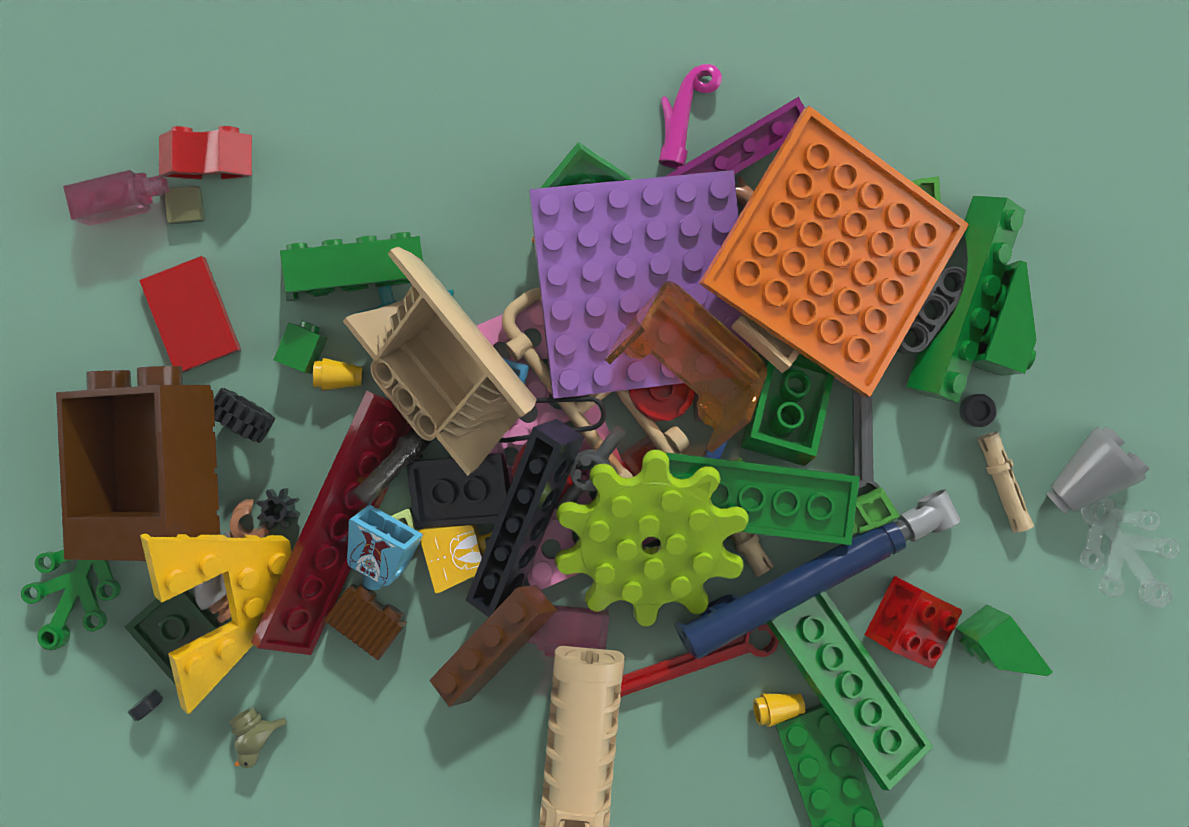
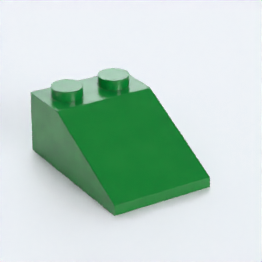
M1021 260L1006 266L1000 290L995 297L989 314V322L984 329L978 346L977 356L972 363L973 367L999 376L1025 374L1026 370L1031 368L1036 358L1034 347L1037 339L1027 262Z
M801 353L783 373L766 360L747 418L741 448L798 465H807L817 456L834 376Z

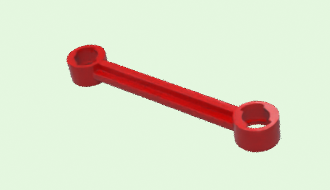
M767 623L757 628L759 631H767L772 637L766 647L756 649L753 644L749 643V636L752 632L750 631L698 660L687 652L624 674L621 682L620 696L646 689L747 653L757 657L769 656L775 652L779 641Z

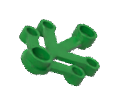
M64 549L55 553L46 552L36 557L35 567L41 573H49L55 571L61 563L70 560H64ZM45 557H48L51 560L50 568H47L44 565ZM78 560L74 571L43 583L33 582L22 588L21 598L28 604L40 602L46 595L65 589L50 623L41 627L38 632L37 639L42 648L56 650L68 643L70 630L66 623L78 596L85 611L82 619L83 627L87 631L94 632L106 625L107 616L99 607L88 574L93 565L100 581L96 588V594L99 599L109 601L118 597L121 592V586L114 580L107 560ZM106 584L110 585L113 589L111 596L105 593L104 588ZM32 587L37 590L36 598L30 595ZM92 615L99 619L98 626H94L91 623ZM48 632L54 635L53 643L48 640Z

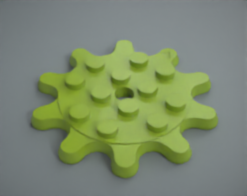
M651 450L643 458L641 472L632 478L620 476L608 464L595 465L590 471V481L596 488V498L586 505L574 502H565L559 505L556 511L557 520L562 526L575 531L578 534V541L574 546L563 549L556 554L555 565L561 573L566 575L584 573L592 577L593 583L585 593V603L592 611H602L614 601H627L633 604V614L636 621L645 627L655 623L659 615V608L669 602L682 603L691 613L701 614L709 604L708 594L703 589L705 581L716 576L734 579L741 574L744 567L742 558L737 554L727 551L723 546V541L728 536L745 529L749 521L748 514L741 507L721 509L712 504L711 495L717 489L721 479L719 472L715 468L702 467L688 479H677L669 471L670 463L667 454L661 450ZM648 537H656L660 540V546L644 548L642 541Z

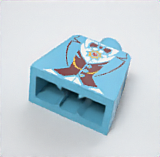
M369 504L349 520L347 563L351 568L364 575L362 584L365 588L379 590L382 586H389L403 574L423 534Z

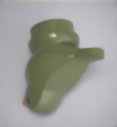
M253 707L235 716L229 722L233 728L232 733L237 736L234 746L238 757L234 765L244 768L253 767L257 763L260 751L275 729L287 724L285 717L274 721L261 720V714L257 713Z

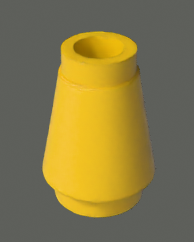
M323 358L322 361H314L313 388H321L322 391L362 386V366Z
M761 693L759 698L753 699V711L758 725H766L769 728L799 714H804L805 703L800 693Z

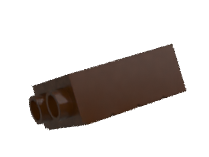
M149 366L137 368L138 386L135 387L131 385L130 370H103L86 372L87 390L56 392L64 560L146 561L140 537L142 534H148L151 537H177L178 534H186L189 537L220 535L219 515H217V510H219L218 477L215 474V468H217L215 432H213V427H215L214 395L211 385H183L182 366Z

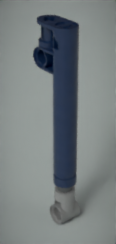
M946 489L924 496L918 500L919 506L900 514L901 517L898 518V521H892L879 528L853 537L851 545L840 544L742 597L728 594L717 598L708 604L706 610L697 619L685 625L680 622L674 624L675 630L686 651L698 660L885 560L891 554H896L905 549L907 540L914 542L930 532H941L957 525L961 519Z

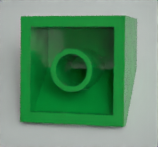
M988 604L956 627V630L962 636L959 640L960 645L971 657L975 656L982 664L988 662L999 670L1049 676L1053 673L1014 619Z

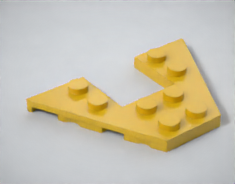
M178 534L177 537L140 535L154 596L160 602H164L223 573L232 621L168 653L180 706L187 714L197 707L253 646L251 640L292 553L290 541L284 536L269 535L260 538L257 535H244V538H227L225 535H200L198 537H189L186 534Z

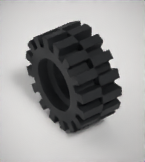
M220 388L214 398L215 421L220 422V425L253 442H262L275 421V417L266 412L265 409L226 388Z

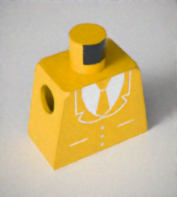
M477 524L423 528L418 531L423 534L421 545L435 594L475 576L492 532L480 535Z

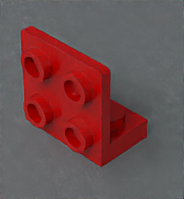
M894 575L864 635L894 653L933 669L942 656L943 649L952 631L958 624L962 609Z

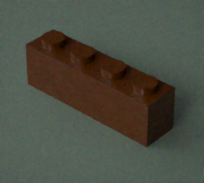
M537 585L517 587L429 681L449 707L471 701L557 612V609Z

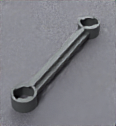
M852 389L853 475L860 476L858 490L866 486V483L870 484L873 489H876L880 486L874 482L872 395L871 397H864Z

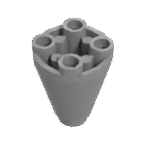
M1097 426L1091 431L1051 484L1053 489L1046 494L1064 514L1068 513L1071 509L1075 512L1146 479L1144 473L1150 469L1136 454L1131 452L1126 454L1120 448L1125 442L1114 430L1108 427L1101 429Z

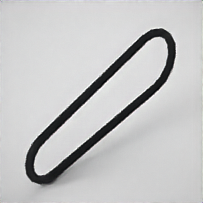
M595 397L536 398V403H596L601 409L599 422L591 426L572 428L578 433L598 429L606 419L605 405ZM530 434L501 438L499 442L509 443L529 440Z

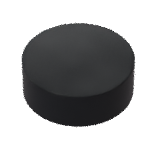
M972 394L961 402L959 408L960 417L969 426L985 427L994 420L996 405L985 394Z
M154 689L138 701L127 713L134 721H139L163 701V697Z

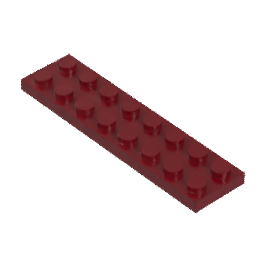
M366 390L251 640V643L257 648L312 655L326 624L324 619L334 607L351 570L347 563L349 520L369 504L379 509L415 431L390 399Z

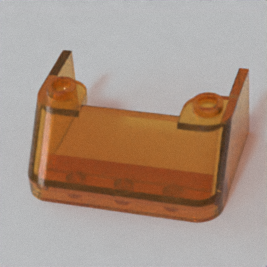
M671 281L665 282L651 296L620 333L605 358V361L611 364L623 352L631 358L640 360L646 358L651 353L700 396L697 402L698 415L705 424L714 428L706 448L711 453L751 421L767 376L766 366L758 355L683 288Z

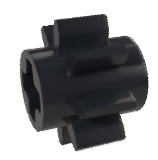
M288 488L281 489L278 496L273 489H269L266 491L268 499L256 502L261 507L262 513L257 519L267 520L269 522L268 529L275 528L279 521L283 528L290 527L291 522L289 518L297 517L301 514L295 510V503L300 499H292L287 496ZM282 503L284 509L276 514L273 508L277 504Z

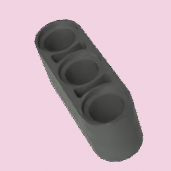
M949 267L942 271L909 329L916 335L915 345L910 347L903 339L897 352L901 354L917 353L929 345L959 302L967 272L964 269ZM946 275L950 276L955 282V288L952 292L944 287L943 281ZM927 302L931 303L936 310L932 320L924 314V306Z

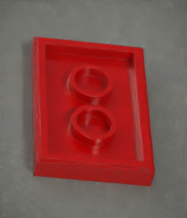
M197 257L139 280L172 366H182V373L241 351L205 257Z

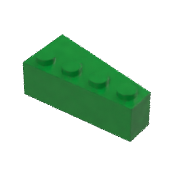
M410 232L394 233L390 235V239L377 240L376 236H362L356 238V243L343 244L341 239L322 241V246L308 247L307 243H293L286 245L287 250H280L287 301L299 300L298 293L307 292V295H314V297L326 296L329 293L335 292L334 288L341 287L342 291L354 292L369 288L368 284L375 283L377 288L409 284L411 282L388 255L389 251L396 247L411 252L423 261L420 236L411 237Z

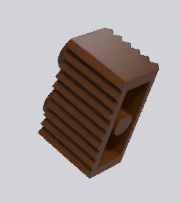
M353 583L346 589L324 621L354 644H357L365 652H368L376 660H380L407 622L402 619L404 614L398 608L391 604L382 605L375 599L377 595L373 590L365 588L363 584L356 586Z

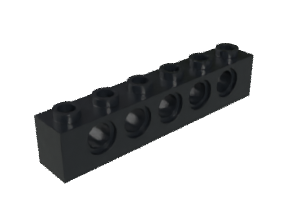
M558 419L533 427L465 601L488 618L517 587H523L584 440L583 435Z

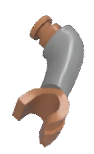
M246 499L234 507L230 520L231 532L227 531L224 534L227 538H244V535H257L262 538L269 533L270 529H268L266 522L253 530L244 528L240 523L239 519L242 516L251 513L254 499ZM223 573L193 587L195 601L201 610L209 608L213 614L218 613L217 620L220 623L231 617Z

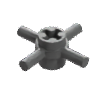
M615 425L597 450L587 449L577 454L569 473L573 483L557 503L556 510L562 503H575L583 491H596V488L590 481V476L585 472L582 473L581 467L583 465L589 466L591 462L597 465L608 464L611 466L609 456L627 434L623 428Z

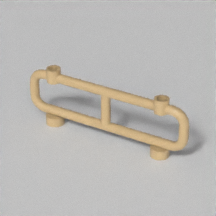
M533 288L512 301L504 310L502 327L510 339L505 344V347L514 360L518 361L522 357L525 359L552 395L549 368L534 350L530 339L524 333H521L515 324L516 316L536 301H541L540 288ZM629 390L614 391L658 450L681 454L690 447L689 440L678 427L672 426L662 433L653 420L644 417L635 409L629 397ZM611 392L588 394L585 396L602 400ZM557 402L576 428L591 426L583 414L596 405V403ZM596 430L580 432L592 449L597 450L603 442ZM612 453L609 456V461L617 474L625 478H632L633 475L621 465Z

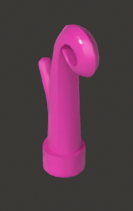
M701 64L694 67L682 81L673 109L666 96L661 98L665 119L664 145L661 147L659 164L673 169H678L685 165L688 154L686 150L687 132L694 89L702 93H711L719 88L722 82V74L716 66ZM703 76L712 77L709 83L704 84L699 81Z

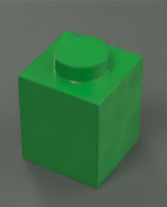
M301 320L300 325L288 322L273 360L303 373L313 374L314 361L319 360L328 337L319 334L321 327Z

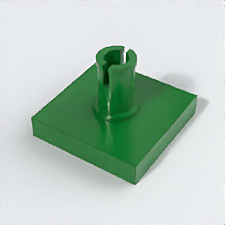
M578 142L540 188L631 180V177Z

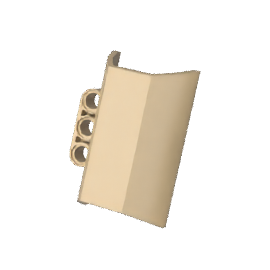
M396 247L391 249L388 255L412 284L404 299L378 309L350 315L343 322L374 359L371 363L373 379L415 432L426 441L437 438L468 476L480 466L509 428L520 417L522 418L533 409L537 400L425 263L411 252Z

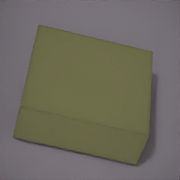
M200 187L164 189L167 223L172 225L204 221Z

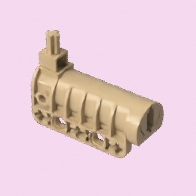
M559 646L555 649L539 827H609L613 766L616 754V734L618 732L620 692L625 659L624 654L620 651Z

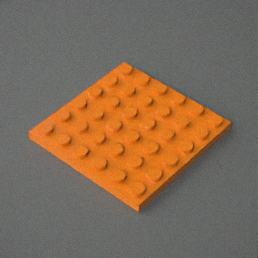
M811 106L803 109L699 284L862 396L871 397L969 224Z

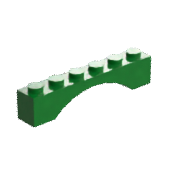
M972 197L964 220L969 224L964 232L968 264L962 295L954 313L943 330L917 355L906 387L925 396L959 403L961 394L967 384V377L973 360L977 356L982 334L989 322V314L995 297L1000 290L1003 274L1007 263L1011 259L1017 234L1023 225V217L1026 210L1009 198Z

